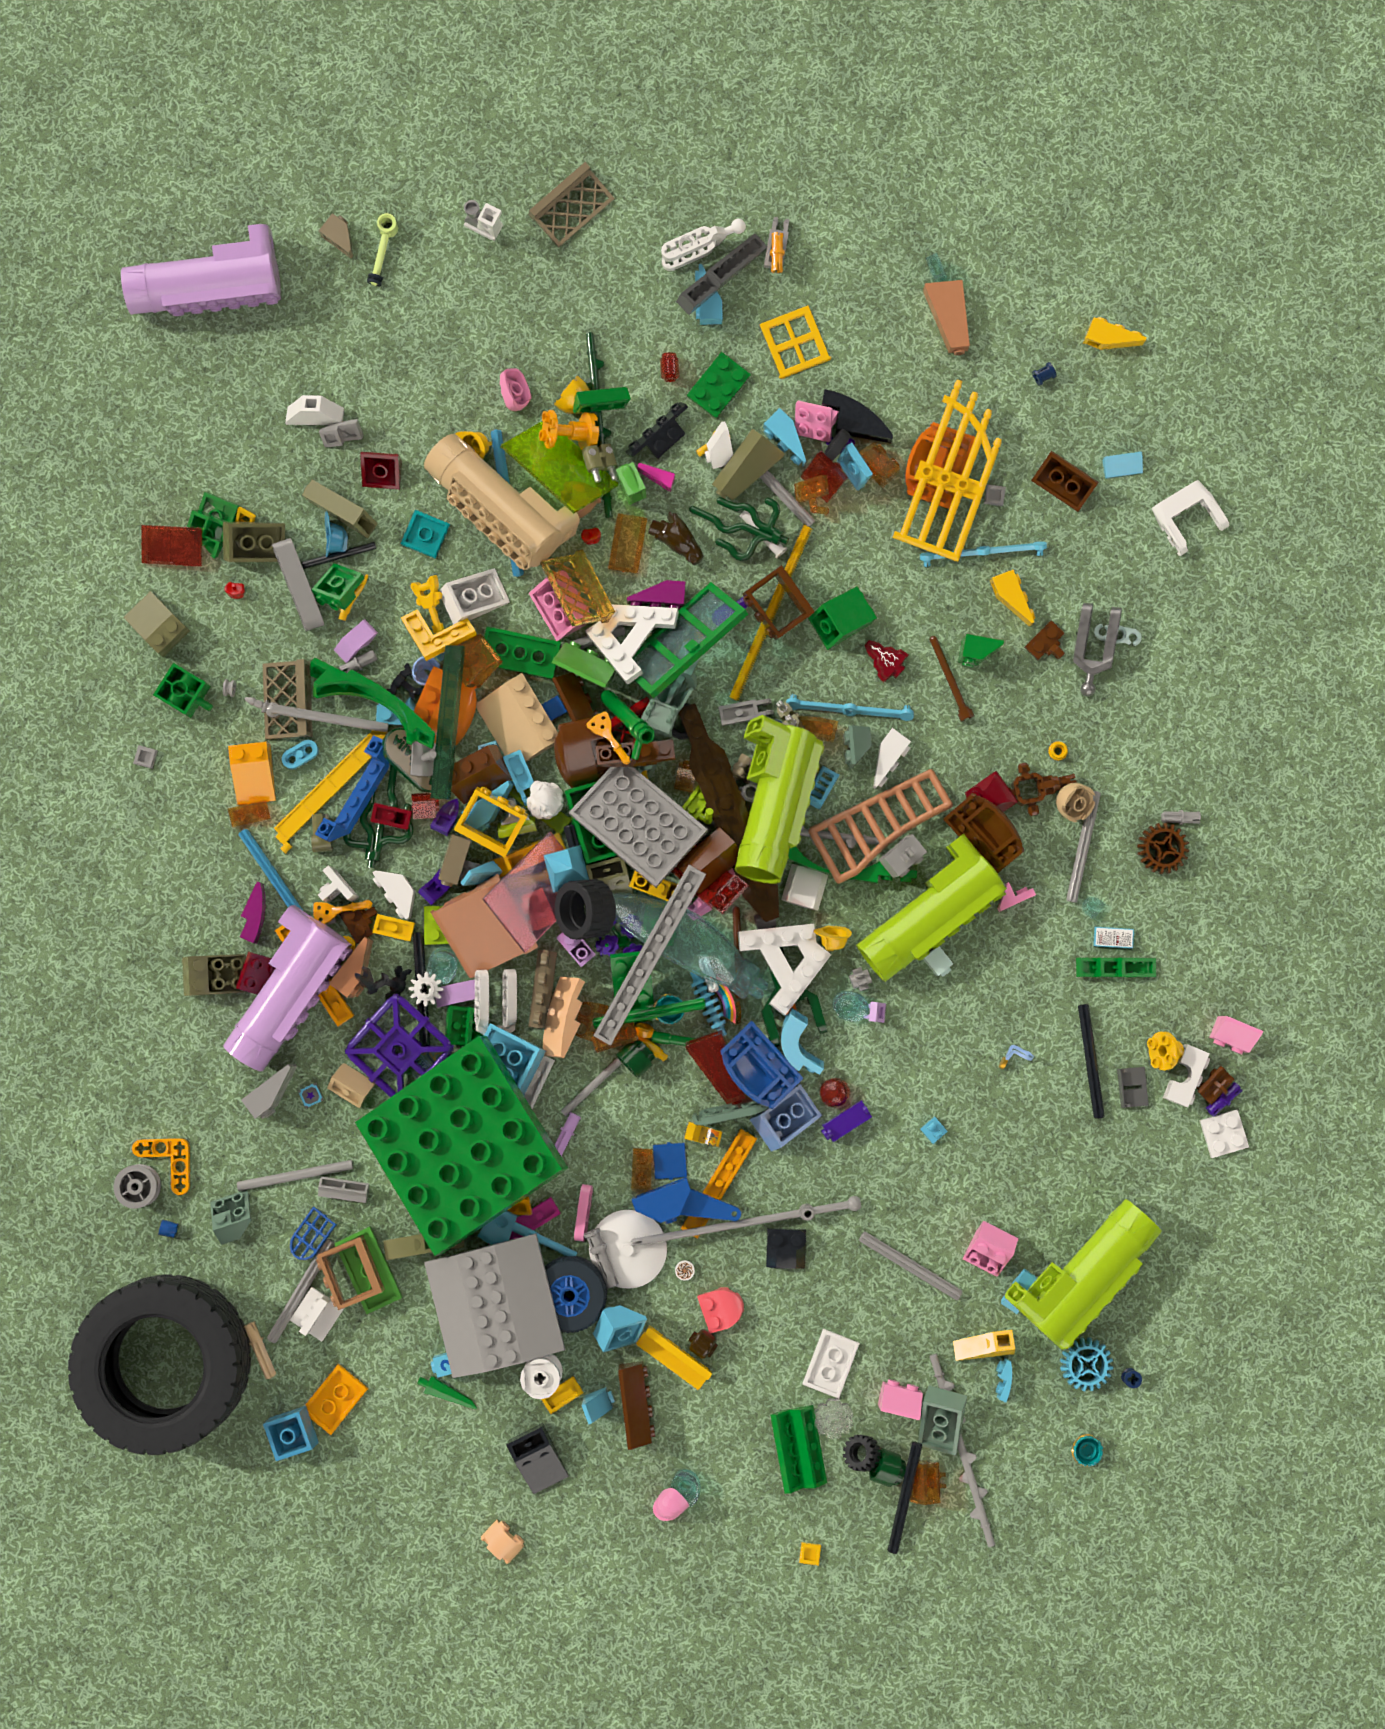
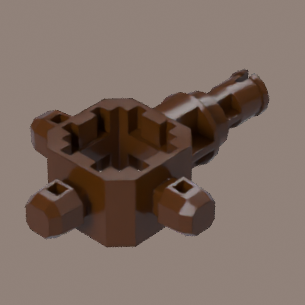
M1021 763L1018 764V774L1021 776H1017L1011 783L1012 789H1009L1018 800V805H1028L1026 809L1031 817L1039 814V806L1036 803L1041 802L1046 795L1055 794L1056 791H1060V788L1070 783H1077V781L1072 780L1076 778L1074 773L1061 777L1052 775L1042 777L1038 773L1029 774V765ZM1034 779L1039 793L1038 797L1023 800L1020 796L1019 782Z

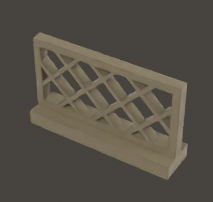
M584 162L532 207L528 215L536 221L559 248L615 198L590 170V166ZM589 176L594 181V189L583 188V182ZM573 190L581 191L580 201L569 200L570 192ZM583 191L594 192L593 202L582 201ZM596 192L604 193L609 199L604 203L596 202ZM559 202L567 203L566 213L555 212L556 204ZM569 203L580 204L579 214L568 213ZM582 205H593V213L582 215ZM544 215H553L552 225H545L540 218ZM555 216H566V225H554ZM568 217H578L579 225L577 227H568ZM554 229L565 230V237L558 241L554 236Z
M298 659L289 662L264 663V703L266 700L269 702L270 699L271 702L280 705L277 700L282 694H285L289 701L284 706H290L293 702L297 708L312 710L310 662L305 659ZM290 666H295L296 673L290 678L285 671ZM275 667L279 673L272 680L268 676V668ZM282 675L289 680L283 688L276 683ZM291 684L296 686V692L292 697L285 692ZM273 685L280 690L274 698L269 695V689ZM264 712L265 739L313 737L312 720L297 718L296 720V717H290L283 726L277 721L281 715L269 717ZM293 721L297 724L298 733H290L287 730V727ZM274 723L281 727L277 734L270 735V727Z

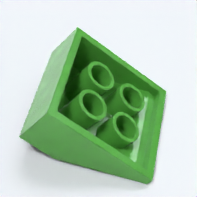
M572 640L570 644L565 642L552 663L597 685L608 688L616 673V670L606 658L603 660L597 657L599 653L588 649L587 652L580 649L581 645Z

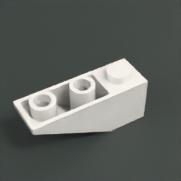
M893 728L879 745L873 784L874 789L877 786L882 787L888 779L886 774L889 770L893 772L899 765L897 759L900 755L904 757L910 750L908 745L911 741Z

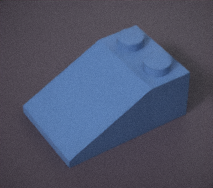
M799 1084L775 1108H768L763 1112L757 1113L749 1120L770 1151L782 1148L822 1115L802 1085Z

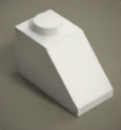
M725 422L720 423L706 444L708 450L705 452L706 461L711 463L713 469L725 466L733 456L729 430Z

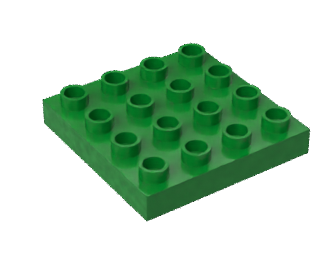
M487 1036L476 1037L355 1122L434 1256L444 1254L568 1169L565 1161Z

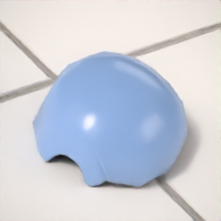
M424 657L418 658L412 667L414 681L421 686H425L428 675L424 670L426 669L431 672L433 666L440 668V663L435 658L428 661Z

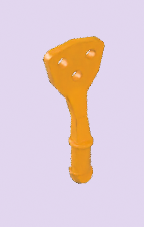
M602 712L595 715L587 723V728L594 734L605 737L612 744L614 751L622 760L621 762L629 764L631 761L630 757L626 754L622 745L613 738L608 713Z
M370 900L335 907L325 902H315L313 915L318 921L320 918H323L321 923L327 924L342 912L369 909L373 903Z

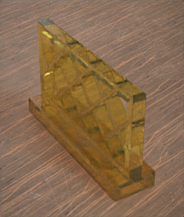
M583 549L576 550L572 555L541 561L540 564L572 627L601 621V623L609 622L615 610ZM569 561H570V563H571V565H572V567H573V570H572L571 568H569V567L563 565L564 562H569ZM548 565L559 568L558 572L552 571ZM563 570L571 575L568 579L560 575V571ZM573 576L580 580L581 585L572 581ZM557 579L566 583V587L559 586L556 582ZM569 585L579 590L577 595L567 590ZM581 592L587 594L589 601L580 597ZM567 595L574 599V603L571 604L566 601L564 596ZM577 601L586 605V610L575 606ZM589 607L594 609L597 615L589 613ZM573 611L583 615V617L575 619Z

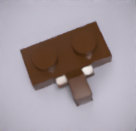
M1051 620L1024 648L1037 661L1044 654L1047 656L1052 654L1057 659H1060L1065 652L1059 647L1061 643L1058 640L1065 633Z
M374 906L366 911L365 909H360L354 912L345 911L339 914L357 944L364 937L368 938L374 934L369 926L372 923L370 918L378 913Z

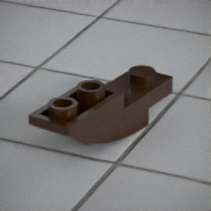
M673 739L642 744L638 760L631 758L634 742L620 743L626 754L630 757L631 761L629 764L621 762L622 760L614 751L612 745L595 747L597 766L603 767L656 765L657 762L676 760Z

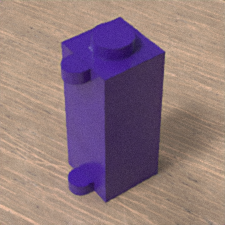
M860 1100L822 1124L824 1129L821 1132L826 1140L831 1139L834 1142L872 1118L863 1101Z

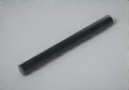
M375 542L347 549L345 552H335L328 554V557L325 555L301 563L303 569H307L377 548Z

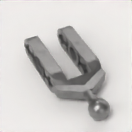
M1083 603L1073 662L1087 673L1086 681L1080 688L1082 695L1090 697L1095 693L1094 675L1112 668L1122 608L1112 607L1103 659L1100 662L1084 659L1093 604Z

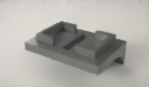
M1145 1067L1117 1069L1121 1108L1148 1106ZM1141 1085V1088L1124 1090L1123 1086Z

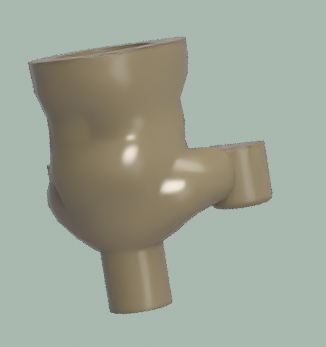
M741 754L738 762L733 765L732 774L735 782L741 779L744 783L750 784V780H747V773L749 772L752 759L745 754Z

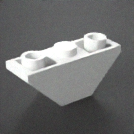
M303 395L288 406L285 423L286 425H333L343 422L344 408L323 396Z
M375 870L373 872L375 876L373 880L379 888H384L386 891L384 896L389 903L394 902L397 907L395 911L401 919H411L416 891L409 881L401 874Z

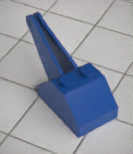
M687 1177L632 1197V1203L636 1212L660 1223L664 1221L666 1224L675 1222L679 1215L737 1221L741 1217V1211L738 1207L691 1189ZM735 1211L737 1212V1215L732 1216L731 1213Z

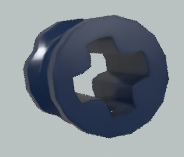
M1050 362L1046 363V366L1041 369L1032 371V376L1038 386L1050 378L1054 379L1057 377L1055 368Z
M1126 1368L1121 1374L1122 1381L1129 1388H1137L1142 1383V1376L1133 1368ZM1134 1375L1135 1379H1132V1382H1130L1128 1377Z

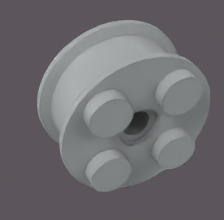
M136 1164L124 1168L118 1173L114 1181V1194L117 1200L122 1205L133 1209L153 1203L161 1190V1180L158 1173L152 1167L144 1164Z

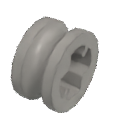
M225 679L223 683V696L230 695V697H234L236 681L232 680L229 682L228 679Z

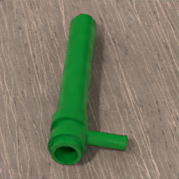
M605 690L601 694V701L629 729L630 734L636 739L631 758L638 760L642 744H648L654 739V730L645 720L640 719L613 691Z

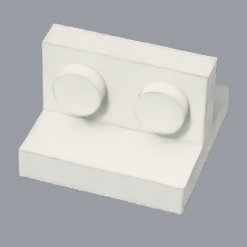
M328 865L322 870L332 881L331 884L328 882L320 888L321 892L318 896L322 901L329 903L340 893L352 902L359 898L335 868Z
M311 1287L290 1321L301 1327L299 1332L306 1336L309 1333L322 1342L344 1308L338 1310L337 1306L334 1307L329 1297Z

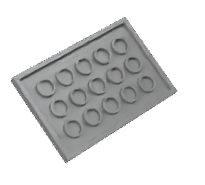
M633 766L610 767L569 812V815L655 888L660 885L708 832L706 827Z

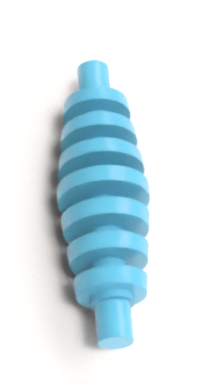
M697 970L691 972L690 974L693 979L691 986L692 988L697 987V990L693 991L694 995L699 993L701 996L699 998H704L707 1011L702 1013L703 1016L710 1015L711 1018L706 1019L708 1023L713 1021L714 1025L710 1027L717 1030L720 1037L727 1035L724 1028L726 1021L720 1020V1017L724 1016L723 1012L717 1014V1010L721 1009V1006L714 1007L713 1003L719 1001L718 998L711 1000L710 996L715 993L707 992L708 987L703 984L705 978L702 979Z

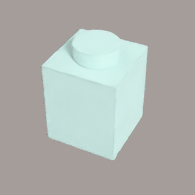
M940 946L933 949L923 959L936 976L941 974L943 977L952 970L950 966L953 963Z

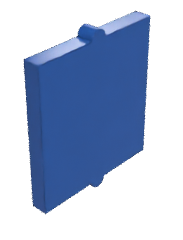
M667 1142V1144L653 1145L655 1179L669 1178L672 1180L673 1178L687 1177L685 1143L671 1144Z

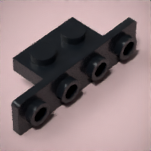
M677 402L672 405L670 411L666 415L660 416L652 428L646 429L640 439L629 444V449L625 451L626 454L634 457L647 446L651 453L659 459L686 434L675 419L688 408L687 404Z

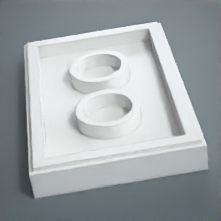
M823 1329L802 1384L839 1399L860 1343Z

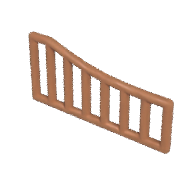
M929 769L810 827L808 832L834 880L840 884L858 875L881 851L901 835L928 819L952 808L953 803L935 772ZM928 778L943 801V804L933 808L919 784ZM911 786L927 811L918 817L902 792ZM893 795H896L910 819L903 826H900L885 800ZM879 803L894 829V832L886 838L869 810V807ZM862 811L879 841V844L872 851L852 818V815ZM844 819L865 855L858 865L834 825ZM826 828L830 831L851 869L841 875L818 835V832Z

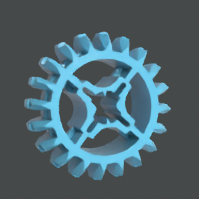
M1082 1337L1079 1339L1080 1344L1074 1340V1347L1069 1348V1353L1062 1351L1066 1359L1061 1358L1060 1362L1066 1365L1061 1366L1060 1370L1067 1371L1063 1374V1377L1069 1378L1067 1383L1070 1385L1074 1383L1075 1389H1078L1080 1385L1082 1391H1086L1087 1386L1090 1391H1093V1385L1100 1389L1101 1385L1099 1382L1102 1381L1106 1384L1107 1381L1104 1377H1111L1107 1370H1113V1366L1108 1365V1363L1113 1362V1359L1108 1357L1111 1354L1110 1351L1105 1350L1106 1346L1104 1344L1099 1346L1097 1339L1093 1344L1090 1337L1087 1338L1086 1343ZM1084 1349L1095 1350L1088 1356H1082L1079 1351ZM1099 1355L1102 1361L1100 1372L1095 1367ZM1075 1357L1078 1360V1366L1073 1373L1072 1360ZM1080 1358L1090 1362L1089 1364L1093 1371L1087 1367L1083 1368L1085 1365H1083L1084 1362ZM1086 1373H1092L1095 1376L1088 1380L1079 1379L1081 1375L1083 1376Z

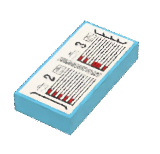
M1094 927V946L1133 948L1134 929Z

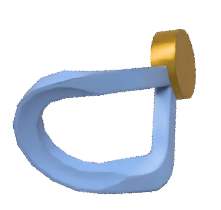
M1011 1045L1006 1056L1002 1058L999 1068L1004 1069L1014 1053L1029 1061H1032L1034 1056L1029 1051L1023 1050L1016 1045Z

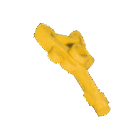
M437 575L430 576L427 582L423 584L419 582L411 583V589L417 596V605L422 606L424 609H429L433 622V633L444 630L443 623H440L436 610L439 600L442 599V593L438 591L439 582ZM430 589V593L425 595L423 591Z

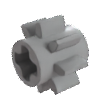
M861 967L852 970L853 974L849 976L853 989L859 988V991L868 989V984L872 983L868 970H862Z

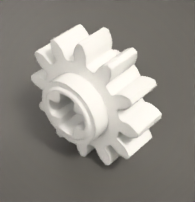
M425 972L424 977L421 974H417L418 980H411L415 985L414 987H409V990L414 991V994L410 997L418 998L416 1004H420L422 1000L424 1001V1006L428 1005V1001L436 1004L434 998H442L438 994V991L444 990L438 987L442 980L435 981L436 974L429 978L428 972ZM424 984H426V986H431V988L429 989V994H427L426 992H422V990L424 989Z

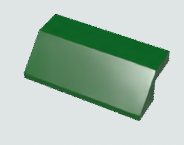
M813 1405L782 1410L771 1414L784 1493L791 1494L802 1488H817L826 1484L827 1477Z

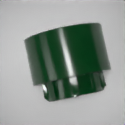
M636 1040L634 1043L629 1041L616 1054L618 1059L638 1079L653 1065L651 1062L655 1059V1055L641 1040Z
M880 1448L878 1452H881V1456H878L880 1461L879 1463L876 1462L877 1466L869 1471V1479L887 1487L899 1485L905 1475V1460L901 1459V1455Z

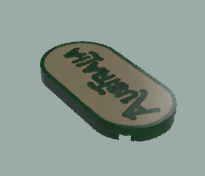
M404 728L394 729L385 735L382 741L385 759L414 787L425 793L436 792L443 788L446 782L441 772L428 777L410 775L412 745L406 743Z

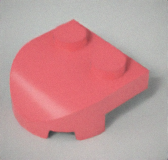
M721 1287L697 1296L709 1333L732 1327L739 1321L744 1312V1303L741 1296L728 1287Z

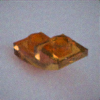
M266 800L227 808L232 827L271 819Z
M633 1148L631 1189L651 1190L653 1149Z

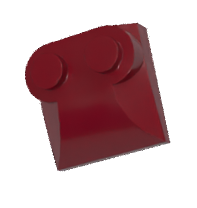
M997 770L965 792L966 798L974 793L989 800L1003 812L1018 803V800Z

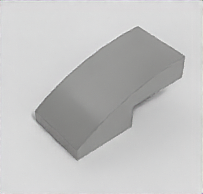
M358 419L336 423L319 430L324 447L343 446L344 441L363 438V432Z

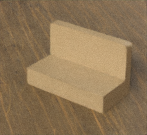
M343 1063L332 1076L327 1089L360 1108L375 1083H371L368 1077Z

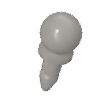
M245 697L244 700L250 705L262 708V713L266 712L269 717L278 716V714L271 713L273 704L277 703H269L268 700L263 703V701Z

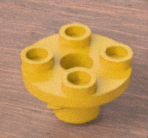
M1157 1032L1147 1041L1153 1068L1171 1070L1183 1056L1184 1047L1182 1043L1177 1041L1169 1032Z

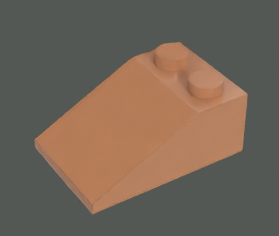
M363 938L329 982L331 986L347 998L358 997L364 990L355 978V973L363 975L362 967L368 968L373 940L370 938Z

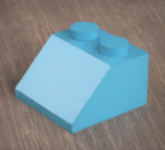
M620 1305L607 1307L602 1311L593 1335L603 1352L637 1343L647 1318Z

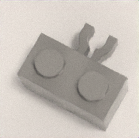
M911 834L904 837L883 855L879 861L893 878L903 877L910 871L908 868L911 865H917L924 859L922 856L927 851L916 837Z

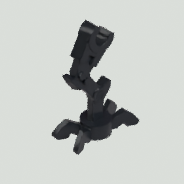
M406 663L404 666L405 670H402L396 676L390 689L387 688L386 690L396 695L397 689L402 686L409 691L410 697L414 700L415 695L421 694L423 688H414L405 681L407 676L412 675L409 663Z
M399 965L394 969L396 977L392 980L389 979L387 974L381 973L382 978L374 982L370 969L363 966V975L355 973V978L362 987L368 990L367 993L370 995L376 993L384 985L390 986L391 991L385 994V999L387 1000L393 994L401 996L406 987L405 980L407 975H410L412 970L407 969L403 971L402 966Z

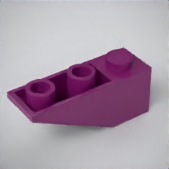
M665 580L627 597V604L631 602V606H642V602H650V607H661V603H665V606L678 608L679 610L680 607L684 606L685 581Z

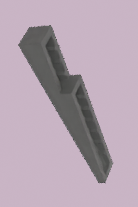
M753 234L712 266L704 276L683 291L676 302L690 315L765 251L767 245L756 234Z

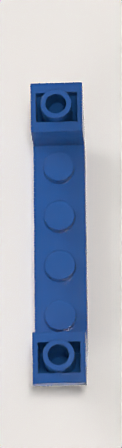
M373 735L364 750L367 755L372 757V760L335 822L324 818L315 832L316 836L330 842L351 833L389 769V762L383 755L382 739Z

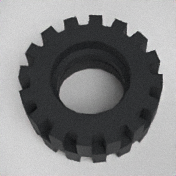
M866 1435L850 1437V1441L845 1443L847 1446L843 1447V1451H845L843 1458H846L845 1463L849 1464L848 1467L855 1471H871L872 1468L877 1466L875 1463L880 1461L878 1459V1456H881V1452H878L880 1446L876 1445L878 1442ZM861 1445H864L866 1456L860 1462L857 1456L858 1449Z

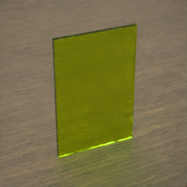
M542 421L501 444V448L573 514L619 485L616 480L613 481L611 479V476L606 471L602 472V470H599L601 482L596 483L593 474L587 471L581 449L573 441L569 440L567 436H558L554 447L551 449L546 448L544 442L539 440V432L543 425Z

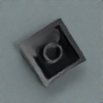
M767 1228L766 1267L783 1269L805 1268L806 1229Z

